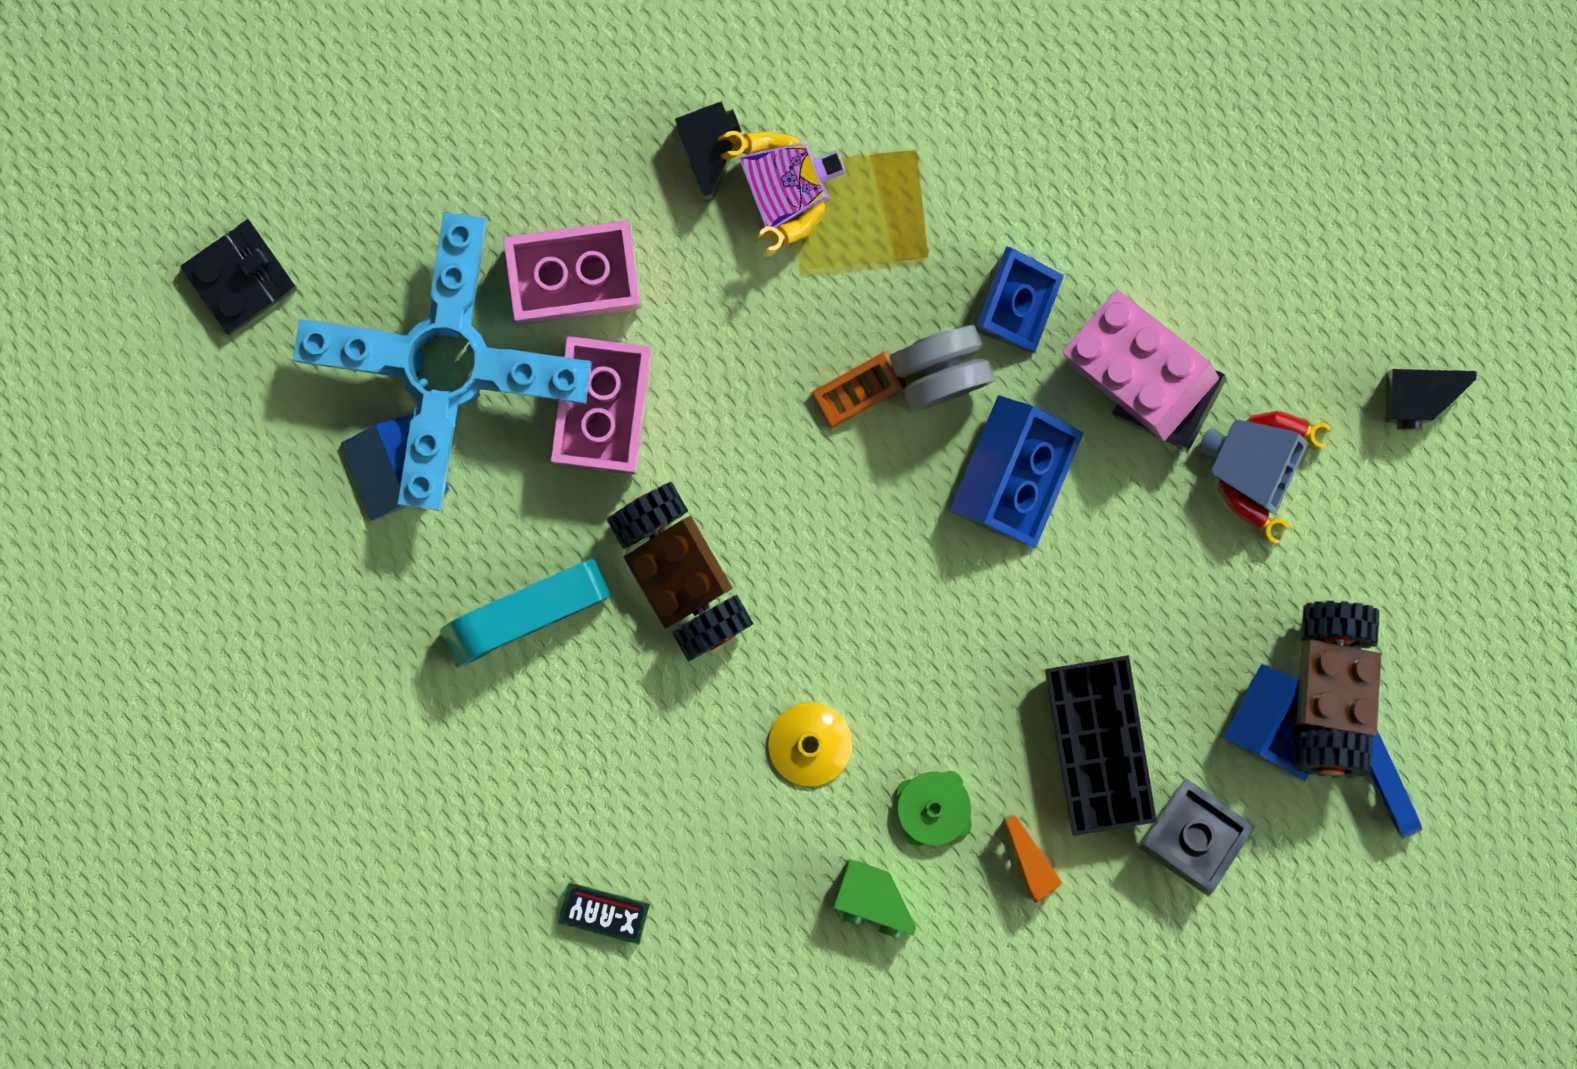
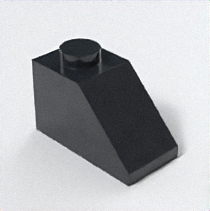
M722 101L675 118L678 132L705 202L714 199L731 159L724 160L721 154L733 151V144L729 140L718 141V138L729 131L742 132L734 110L725 111Z
M1392 369L1386 373V422L1397 423V430H1422V423H1429L1435 420L1477 379V371Z

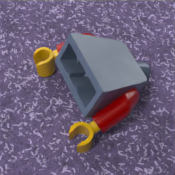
M1278 410L1252 415L1247 421L1235 420L1227 436L1208 430L1204 434L1199 448L1200 453L1216 459L1211 473L1219 479L1218 491L1232 513L1255 529L1262 528L1263 536L1273 543H1281L1278 539L1271 536V527L1274 524L1280 523L1281 526L1288 530L1290 527L1285 520L1278 517L1269 518V513L1276 515L1306 447L1318 450L1328 446L1316 441L1314 437L1315 431L1318 429L1325 433L1331 432L1330 426L1326 423L1309 426L1307 420Z

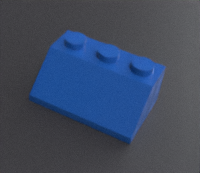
M998 395L950 511L977 525L1036 548L1084 433L1032 405Z

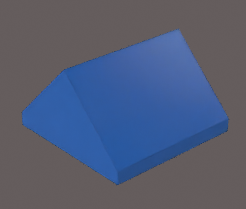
M1006 246L976 324L978 332L1035 353L1064 275L1018 250Z
M414 414L375 424L341 442L372 521L408 507L399 505L398 499L410 422ZM446 482L445 492H447V491L450 490L449 487H448L447 482Z

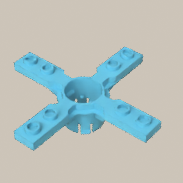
M443 212L431 288L432 302L429 319L417 324L407 335L299 319L293 361L400 377L405 389L416 399L414 416L410 422L398 504L402 506L442 511L458 406L463 403L470 404L481 395L479 393L480 389L586 405L592 368L591 361L511 349L486 347L481 334L471 326L487 225L486 218ZM438 334H441V336H452L455 338L460 336L466 338L470 342L467 345V350L469 352L474 351L475 366L470 379L460 389L451 393L434 389L429 392L424 388L427 386L428 381L417 378L419 376L418 372L422 371V361L424 358L421 346L427 347L431 341L439 338Z

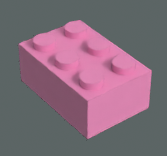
M629 220L503 237L514 321L517 325L642 309Z
M1118 289L1062 351L1075 371L1163 441L1170 436L1219 380L1210 361Z
M567 336L564 357L591 361L592 368L586 405L565 401L558 402L551 456L553 465L637 475L653 352L650 346Z

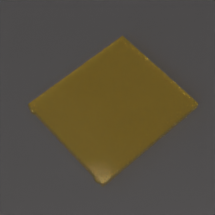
M917 150L842 157L841 160L846 174L824 182L831 200L825 204V213L811 233L802 238L804 257L802 265L805 267V271L928 258L929 248L926 241Z

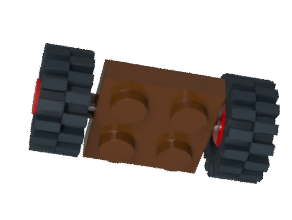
M668 482L633 500L624 508L610 515L606 520L623 549L649 536V541L623 556L664 629L673 626L691 614L697 616L671 632L689 662L707 651H712L725 644L754 623L738 595H734L709 609V603L729 592L733 587L691 516L682 519L665 530L664 527L666 525H669L688 512L672 482Z
M1315 601L1303 606L1296 725L1321 730L1319 732L1313 730L1301 731L1295 734L1294 770L1305 772V774L1309 775L1317 774V776L1323 777L1328 775L1337 778L1339 776L1353 778V776L1363 777L1370 774L1372 738L1370 737L1377 736L1381 653L1361 648L1368 649L1378 644L1380 614L1378 608H1373L1371 605L1363 606V603L1357 602L1351 604L1349 601H1341V603L1335 601H1327L1326 603Z

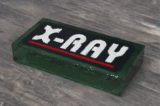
M569 882L558 923L639 945L651 903Z

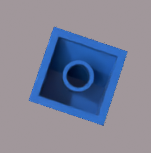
M1261 663L1255 677L1250 682L1245 697L1230 722L1224 739L1306 781L1309 774L1293 769L1295 734L1309 730L1319 732L1321 729L1296 725L1299 679Z

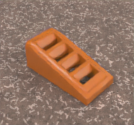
M888 350L811 392L831 429L898 393L907 386L904 378L896 377L889 358L891 354ZM878 365L882 368L891 385L886 389L874 370V367ZM865 373L876 393L872 397L868 395L859 378V375ZM848 381L861 402L856 406L843 385ZM834 389L846 409L841 414L828 393Z
M1010 814L1004 819L1005 827L1029 895L1036 903L1061 886L1062 881L1018 818Z

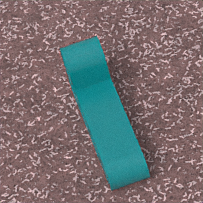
M592 558L462 615L442 627L440 632L456 667L459 668L486 656L499 647L610 598L611 594L595 559Z

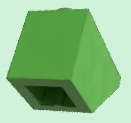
M849 858L833 905L834 908L841 910L839 918L863 926L865 919L879 923L881 925L878 932L901 940L904 933L914 936L916 926L891 874L888 871Z

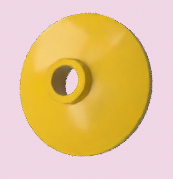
M803 703L787 709L778 717L769 735L768 748L774 767L785 779L797 785L812 787L826 784L841 774L851 756L852 738L846 722L836 711L818 703ZM812 736L817 739L819 746L815 752L807 753L803 750L802 742L806 737Z

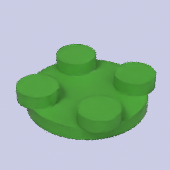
M946 771L944 773L926 772L914 777L912 780H904L898 785V817L905 830L906 839L912 845H943L957 837H964L970 832L972 826L970 820L971 801L968 792L963 786V780L958 773L954 771Z

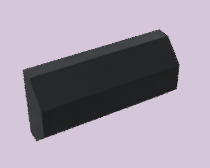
M1129 655L1045 669L1072 836L1157 822Z

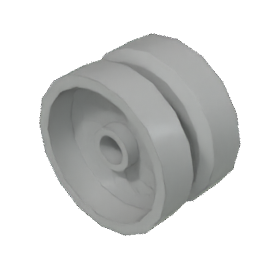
M976 325L930 335L889 356L896 377L909 378L920 374L924 376L908 384L902 391L909 412L952 400L995 382V377L988 360L976 359L965 363L960 361L977 353L983 345Z

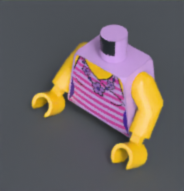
M729 131L720 136L718 141L729 140L733 144V151L721 154L724 160H730L741 153L745 154L739 157L765 224V227L754 237V242L765 238L772 245L762 255L766 258L771 257L780 246H786L808 236L824 215L825 204L831 200L824 182L846 174L838 151L836 150L815 159L812 149L807 143H801L795 136L769 131L746 133L743 135L737 131Z

